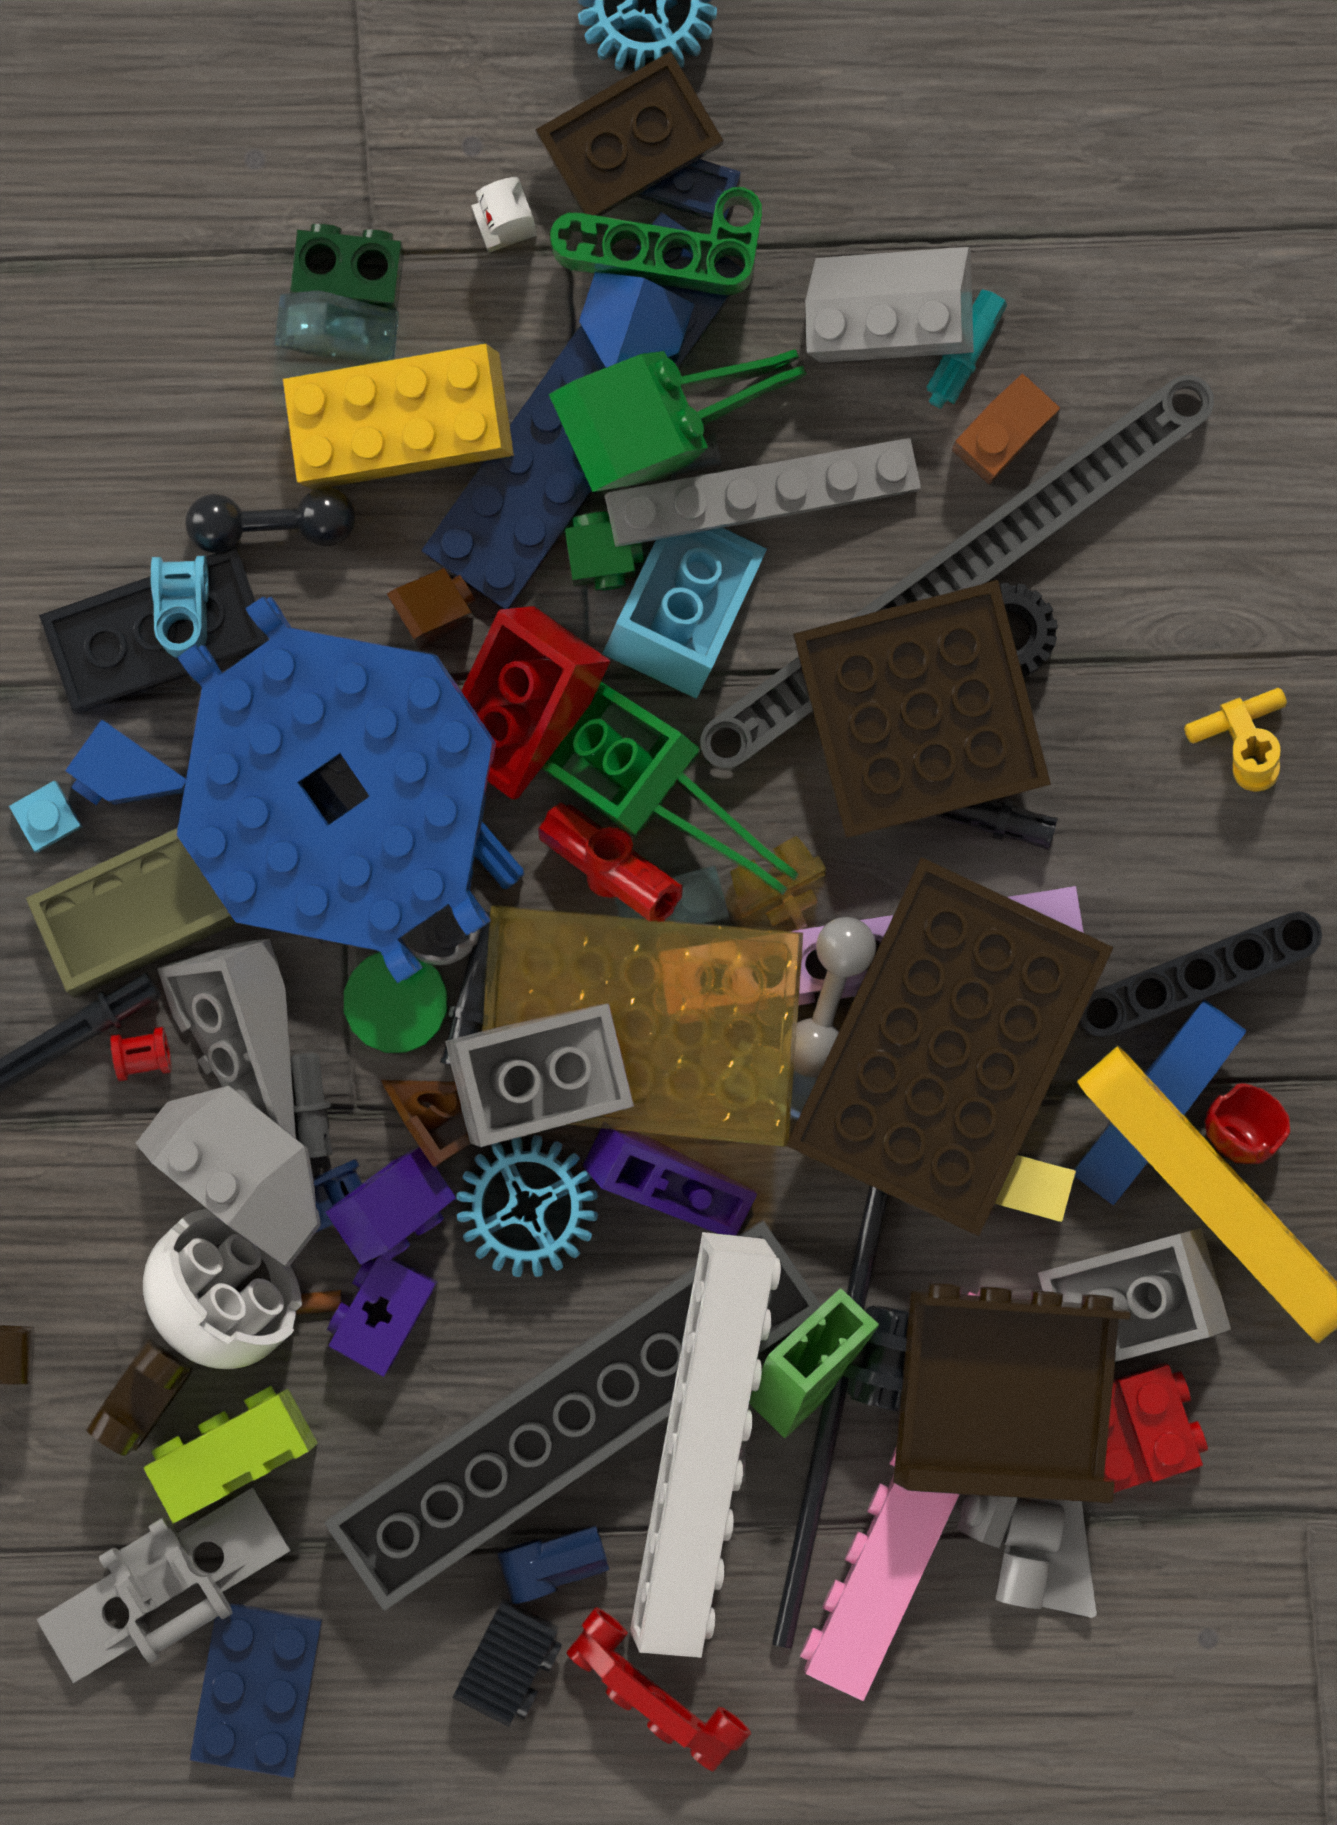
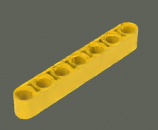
M1119 1046L1114 1048L1077 1081L1092 1102L1313 1340L1320 1343L1337 1328V1281Z

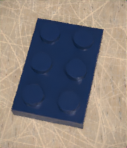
M229 1603L233 1614L225 1619H221L220 1616L214 1619L190 1760L294 1778L323 1619Z

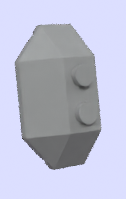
M230 1086L168 1101L135 1143L153 1165L226 1225L288 1268L321 1226L319 1211L316 1209L315 1187L308 1148Z

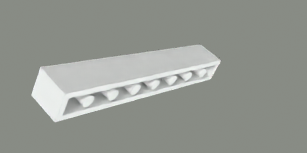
M702 1232L630 1633L640 1653L701 1658L705 1639H711L714 1632L715 1612L713 1607H711L714 1590L721 1589L724 1579V1562L720 1555L723 1541H729L733 1531V1511L729 1509L732 1491H738L742 1483L743 1465L741 1459H739L742 1441H748L752 1429V1413L748 1409L751 1391L758 1390L761 1381L762 1368L761 1361L757 1359L760 1341H766L770 1333L771 1313L767 1309L770 1290L777 1289L780 1280V1260L776 1258V1255L765 1239Z

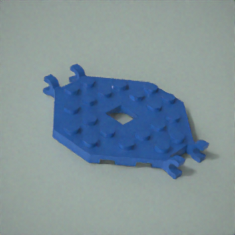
M261 597L248 606L246 611L261 631L268 636L269 641L223 673L205 645L200 647L194 645L177 657L190 676L202 687L177 836L236 923L380 951L387 968L396 982L399 983L423 968L402 937L446 906H451L453 915L466 936L470 933H475L491 921L485 910L471 893L470 886L474 870L472 865L476 842L480 836L487 797L485 792L490 764H493L496 742L437 655L292 628L273 597L267 599ZM341 753L370 797L333 823L328 824L303 788L302 782L303 779Z

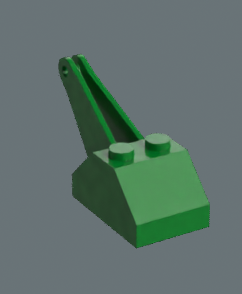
M794 349L770 358L681 376L678 367L670 358H667L665 351L639 354L576 379L550 393L549 396L592 492L662 480L689 466L708 448L703 437L704 425L768 392L802 378L807 372L804 366H800L776 374L696 412L694 408L689 406L686 400L687 396L759 377L782 368L799 358L797 350Z
M600 682L589 707L541 769L636 839L655 816L750 872L783 896L788 889L757 864L662 807V804L674 788L679 785L762 859L793 881L798 877V872L764 847L686 776L687 771L700 755V749L670 725L603 682Z

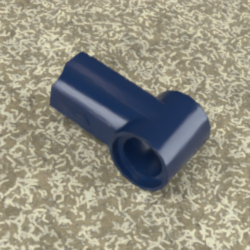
M596 1525L544 1542L542 1539L531 1540L497 1553L512 1604H519L543 1597L557 1591V1586L601 1574L610 1569Z

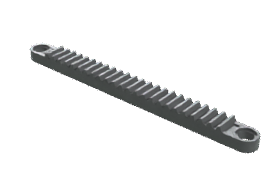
M1182 375L1173 379L851 618L994 580L1006 569L1013 566L1037 546L1044 543L1056 532L1063 529L1087 509L1094 506L1106 495L1113 492L1137 472L1147 467L1152 461L1200 427L1210 416L1214 406V394L1210 386L1202 378L1193 375ZM1181 389L1193 390L1201 399L1200 411L1192 417L1179 415L1172 406L1173 395ZM799 656L710 721L703 729L700 737V750L705 761L712 767L720 770H733L743 765L787 731L798 725L803 719L813 714ZM721 729H731L741 739L740 751L731 758L719 757L711 748L712 736Z

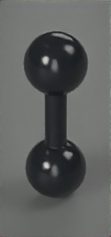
M329 487L318 488L306 494L300 501L298 508L241 511L238 504L231 498L221 494H208L200 497L190 506L186 515L185 526L193 544L201 550L210 553H220L231 549L239 542L243 532L299 529L301 534L315 545L328 547L341 543L350 535L355 524V510L350 499L344 493Z

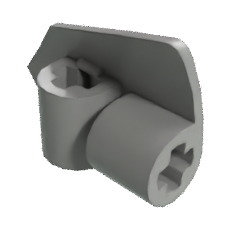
M1018 1498L1002 1543L1006 1546L995 1600L1032 1609H1042V1607L1090 1618L1095 1617L1097 1611L1082 1501Z

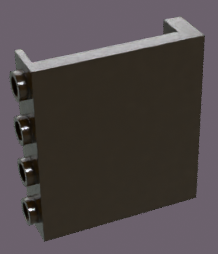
M929 1283V1292L911 1291L893 1483L907 1491L1113 1503L1115 1482L1104 1477L1118 1324L1119 1319L1130 1320L1131 1312L1114 1306V1297L1096 1294H1082L1081 1303L1063 1302L1062 1293L1032 1290L1031 1299L1012 1298L1013 1290L998 1287H980V1296L962 1295L961 1286L944 1283Z

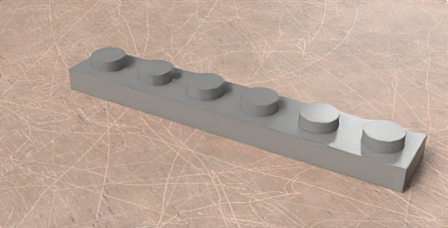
M911 438L608 492L605 495L615 547L914 493L921 489Z

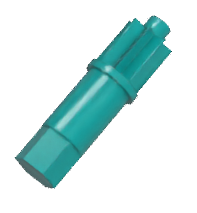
M983 289L980 291L972 306L974 353L942 355V359L926 387L928 392L933 393L928 401L931 405L942 409L947 401L955 404L970 375L974 373L976 369L975 364L1007 307L1005 299L991 291Z

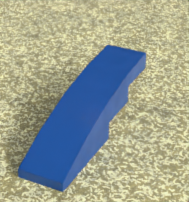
M1203 999L1145 1074L1176 1108L1185 1115L1238 1044L1246 1030ZM1109 1120L1104 1131L1073 1170L1076 1171L1075 1177L1114 1205L1148 1161Z

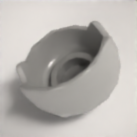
M448 905L407 933L402 939L415 957L422 962L432 965H446L462 959L472 951V947L478 942L481 928L475 933H470L466 936L455 919L451 906Z

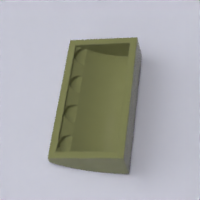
M178 828L26 898L64 988L73 998L86 994L237 924L178 838Z

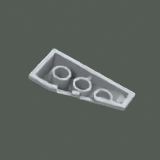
M270 939L233 943L158 967L157 970L174 1020L181 1032L190 1029L204 1056L198 1059V1062L205 1074L214 1072L222 1087L230 1086L296 1138L286 989Z

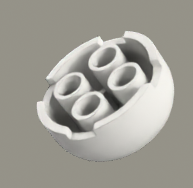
M208 1209L197 1210L184 1216L157 1242L146 1262L143 1275V1295L150 1319L160 1335L172 1348L195 1363L217 1369H236L249 1366L270 1354L294 1331L293 1325L296 1310L302 1306L298 1281L292 1267L288 1268L226 1225ZM262 1259L269 1271L271 1282L260 1278L254 1279L241 1292H238L235 1288L260 1266Z

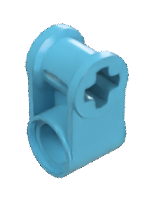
M196 556L195 561L163 562L161 557H152L151 591L154 602L155 636L167 653L177 658L194 645L200 647L206 644V602L208 601L209 593L206 556ZM182 619L191 621L194 625V631L189 640L180 644L172 643L168 640V630L174 622Z

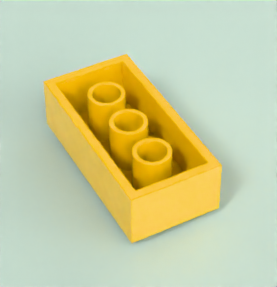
M488 344L283 379L297 483L312 490L514 456L500 354Z

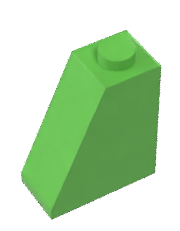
M840 1288L767 1356L762 1367L759 1388L757 1391H752L749 1404L786 1438L823 1403L843 1376L844 1370L854 1361L879 1324Z

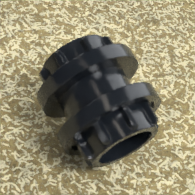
M872 1305L866 1308L865 1312L879 1326L862 1348L859 1362L853 1361L849 1364L842 1375L850 1378L847 1392L851 1399L871 1406L900 1412L909 1312Z

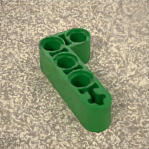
M733 187L724 191L715 205L710 234L584 213H567L560 216L553 223L550 231L552 253L561 266L571 270L594 274L595 272L641 277L660 285L720 295H736L747 288L753 276L761 228L762 205L758 196L744 187ZM734 205H741L751 211L753 218L747 225L735 227L725 220L723 216L725 211ZM572 232H580L582 234V242H584L578 244L576 251L567 250L565 241L571 238ZM598 234L604 235L602 240L603 257L596 256L595 245H598ZM622 239H630L635 241L641 250L636 258L630 261H622L612 254V247ZM683 248L691 254L693 259L687 267L675 270L665 264L663 257L670 249ZM725 256H733L743 263L744 270L737 277L725 278L716 271L715 264Z

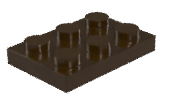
M671 51L535 129L537 137L581 212L596 216L604 215L718 149L724 143Z

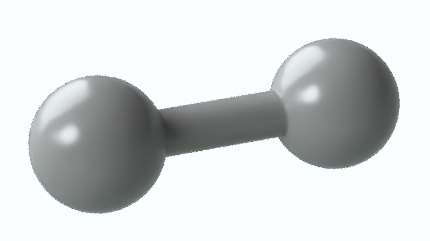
M836 918L827 923L820 931L816 942V952L819 961L827 969L818 1002L813 1017L802 1020L794 1025L785 1039L784 1053L787 1062L793 1070L806 1077H818L839 1032L832 1024L847 977L858 975L866 970L872 963L876 953V941L871 929L856 918Z

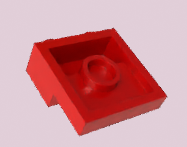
M1165 1362L1113 1379L1104 1477L1115 1482L1114 1493L1148 1481L1156 1482L1203 1466L1200 1453L1208 1451V1446L1199 1422H1188L1182 1404L1191 1401L1186 1380L1181 1370L1172 1373L1169 1364Z

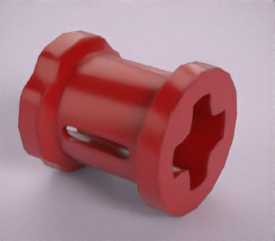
M164 1027L155 1028L153 1034L123 1039L119 1034L111 1036V1053L118 1081L128 1080L130 1074L160 1069L163 1074L172 1072L171 1053Z

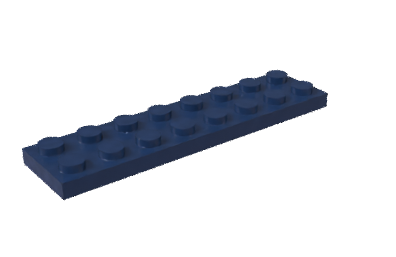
M662 212L659 213L652 225L688 231ZM639 245L635 247L626 261L637 257L641 250ZM683 248L670 249L663 257L665 264L675 270L687 267L693 259L691 254ZM726 256L719 259L715 264L716 271L725 278L737 277L744 270ZM657 284L695 304L679 355L675 354L667 357L676 364L678 369H680L731 295H720ZM581 325L510 424L514 456L483 462L421 550L424 555L453 575L458 576L460 574L467 585L502 609H510L560 539L565 528L569 526L572 519L592 493V489L549 396L550 393L566 384L605 368Z

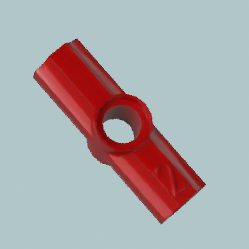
M560 802L547 812L545 820L538 828L539 840L585 873L588 886L595 894L602 897L619 898L650 922L656 920L661 923L673 914L675 906L682 898V885L633 850L632 838L627 832L613 827L602 828L571 804L565 806Z

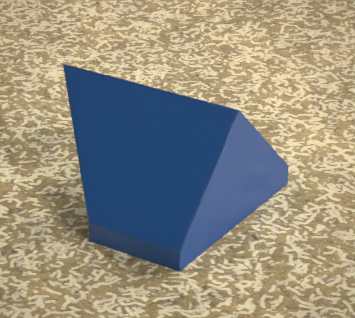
M595 272L579 323L606 368L643 353L665 351L667 357L675 354L679 355L695 304L645 278Z

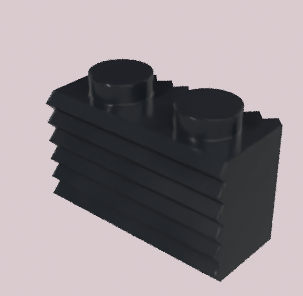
M503 1598L452 1698L507 1727L510 1726L514 1716L524 1720L538 1694L537 1690L530 1687L538 1669L549 1672L563 1645L554 1640L559 1627Z

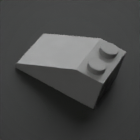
M608 1003L502 1026L445 1041L471 1144L483 1147L634 1107Z
M1202 1228L1038 1273L1042 1290L1062 1293L1063 1302L1081 1303L1082 1294L1114 1297V1306L1131 1312L1130 1320L1119 1319L1115 1362L1208 1338L1231 1330Z

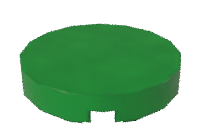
M379 952L365 958L351 972L344 989V1014L351 1030L367 1046L384 1053H408L425 1045L440 1031L448 1012V991L440 973L432 964L424 963L418 959L423 968L408 979L397 983L387 968L382 953Z

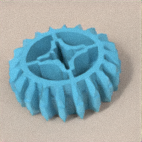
M578 0L579 4L589 7L578 13V20L580 25L592 26L585 33V40L588 44L603 41L597 51L598 57L601 60L609 58L614 52L618 53L615 59V69L618 71H623L629 60L635 61V71L644 67L645 63H651L670 51L682 68L684 67V57L681 50L684 49L693 56L700 54L701 46L694 37L710 39L712 28L703 21L716 19L717 8L707 4V2L712 0H690L691 7L688 17L681 28L674 34H672L669 28L666 13L673 6L677 5V0L656 1L657 21L652 13L645 14V8L641 13L638 11V0H626L617 6V13L608 18L604 11L605 0ZM622 29L626 33L633 29H643L652 35L655 42L633 41L624 37L618 31Z
M535 1135L531 1142V1151H523V1141L521 1137H517L511 1141L514 1153L506 1155L504 1147L500 1142L492 1144V1151L498 1159L492 1164L484 1155L478 1154L475 1157V1162L485 1170L481 1177L470 1171H466L463 1174V1179L466 1182L476 1185L474 1193L459 1191L457 1193V1200L472 1202V1211L458 1213L457 1220L459 1222H466L474 1219L476 1225L475 1229L463 1234L464 1240L469 1242L478 1236L483 1238L486 1243L475 1252L479 1259L485 1257L491 1249L499 1253L492 1265V1268L496 1271L502 1269L506 1258L515 1260L512 1268V1274L515 1277L522 1275L524 1261H532V1271L535 1277L542 1276L543 1265L541 1259L549 1257L551 1265L556 1271L562 1269L563 1262L557 1252L564 1248L569 1256L576 1258L580 1251L577 1246L570 1242L572 1237L575 1235L585 1241H589L592 1237L590 1231L579 1227L581 1219L596 1221L598 1218L596 1211L583 1210L582 1201H592L598 1198L596 1190L582 1193L578 1184L591 1178L590 1174L587 1171H582L574 1177L569 1170L577 1164L580 1159L579 1156L573 1153L564 1163H561L556 1158L562 1150V1143L555 1141L547 1155L540 1152L543 1144L542 1137ZM514 1163H540L551 1168L562 1179L545 1188H533L525 1182ZM501 1171L509 1190V1202L500 1212L486 1218L484 1212L485 1194L492 1179ZM514 1181L518 1183L521 1191H529V1198L533 1193L540 1197L548 1192H552V1196L543 1200L542 1204L535 1209L538 1216L536 1220L541 1231L537 1229L533 1220L525 1221L526 1214L522 1219L518 1218L517 1215L507 1220L503 1219L505 1214L513 1211V1207L520 1203L517 1196L519 1192ZM570 1194L571 1215L568 1225L562 1235L554 1241L546 1223V1209L553 1201ZM510 1224H522L535 1237L540 1248L523 1250L511 1247L502 1242L494 1232Z

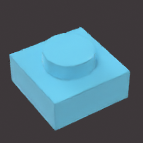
M55 780L9 806L34 852L37 853L83 827L61 787Z

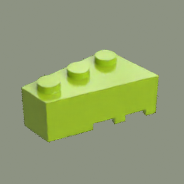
M271 1385L245 1399L244 1402L248 1410L236 1417L229 1419L226 1411H223L197 1425L202 1435L183 1445L180 1437L177 1436L151 1450L155 1461L143 1468L173 1524L230 1494V1492L268 1474L271 1470L287 1461L302 1456L318 1444L288 1388L276 1394Z

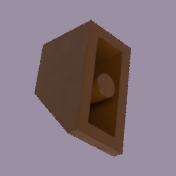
M445 568L397 587L387 593L391 603L420 650L473 619L468 606L476 602L474 596L460 574L451 579Z

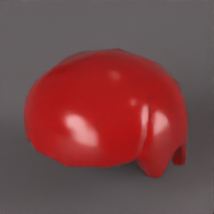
M1246 1083L1235 1085L1224 1096L1219 1095L1206 1112V1119L1204 1120L1206 1135L1218 1153L1236 1164H1261L1279 1150L1290 1135V1117L1280 1101L1264 1089Z

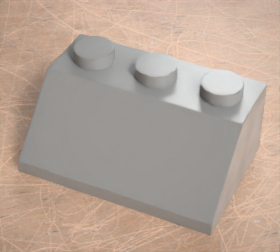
M969 247L815 258L805 300L807 353L820 363L974 353L971 249Z

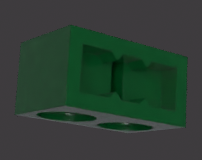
M312 224L310 231L297 229L290 293L294 301L398 312L404 248L401 241L393 240L394 234L382 230L366 229L363 230L362 236L341 234L342 228L329 224ZM329 252L336 257L334 268L322 275L311 272L308 268L311 258L317 253ZM370 258H381L388 263L387 272L380 279L367 280L360 275L362 264Z

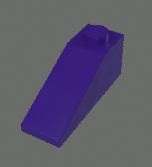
M605 1120L582 1165L602 1189L717 1234L736 1236L757 1196V1193L747 1186L648 1136Z

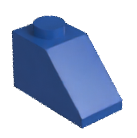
M104 720L99 722L65 770L76 778L71 788L95 805L100 802L102 797L116 805L184 793L186 778Z

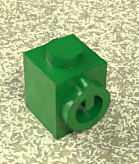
M608 511L574 517L572 519L573 527L565 528L573 585L580 586L594 583L595 591H608L626 587L625 579L635 577L634 564L644 562L641 543L615 547Z

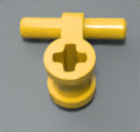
M1275 688L1245 701H1242L1239 697L1221 704L1220 711L1186 724L1184 731L1188 741L1194 744L1228 730L1234 742L1233 776L1236 782L1242 788L1249 791H1264L1273 786L1279 777L1280 744L1271 732L1255 728L1252 720L1286 707L1287 700L1280 688ZM1256 756L1259 762L1265 761V763L1257 765L1256 761L1253 758L1248 759V757Z

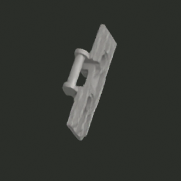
M254 1487L179 1533L175 1531L170 1520L164 1517L149 1525V1533L121 1550L112 1548L99 1556L101 1564L104 1568H108L112 1574L36 1619L73 1683L136 1645L146 1661L151 1664L160 1658L159 1652L218 1616L221 1619H225L233 1614L222 1592L291 1551ZM204 1542H213L223 1551L224 1561L216 1572H204L196 1565V1549ZM198 1583L201 1586L207 1599L153 1632H149L144 1615ZM114 1597H120L129 1610V1620L123 1628L112 1626L105 1617L106 1604Z

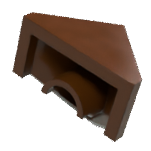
M380 1080L404 1124L433 1167H438L471 1145L455 1081Z

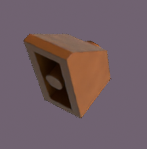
M1022 373L955 440L951 451L990 485L1061 408Z

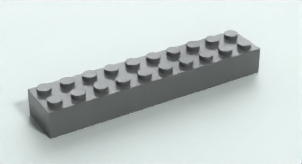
M763 1219L739 1235L742 1237L765 1239L776 1255V1258L780 1260L779 1284L776 1290H770L767 1309L771 1313L770 1333L766 1341H760L758 1354L800 1326L821 1306ZM696 1265L338 1510L324 1522L383 1611L396 1604L669 1416Z

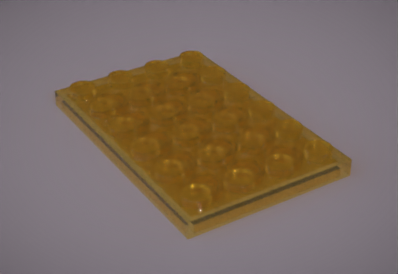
M500 905L491 906L483 1031L601 1004H609L634 1107L566 1125L781 1147L787 1145L790 1130L803 933L667 920H654L650 922L645 918Z

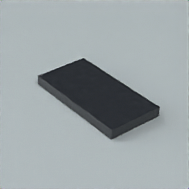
M236 546L227 551L206 556L209 593L208 601L206 602L207 639L205 646L217 665L248 655L270 640L246 611V608L256 602ZM151 576L39 615L68 701L75 715L190 675L179 659L167 653L155 636ZM184 619L174 622L168 630V640L177 644L189 640L194 631L193 623Z

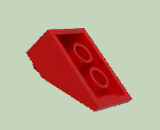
M535 606L498 610L461 690L496 742L493 764H490L488 782L511 799H518L589 707L611 662Z

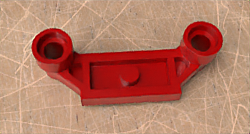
M595 1607L582 1623L584 1630L566 1651L568 1657L579 1667L588 1672H591L592 1669L596 1671L602 1678V1682L608 1686L605 1690L606 1694L617 1705L627 1711H630L632 1707L637 1709L649 1719L647 1727L659 1739L667 1744H672L675 1740L682 1747L690 1748L692 1757L712 1772L717 1769L731 1750L738 1751L751 1735L749 1728L737 1716L723 1707H718L706 1723L703 1722L618 1654L615 1649L628 1633L614 1617L598 1607Z

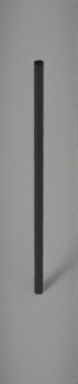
M870 1185L846 1293L863 1310L865 1309L889 1194ZM845 1376L840 1378L822 1405L772 1640L773 1645L784 1648L793 1647L850 1379Z

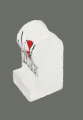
M518 177L495 181L476 192L479 203L471 206L488 253L537 236L534 218Z

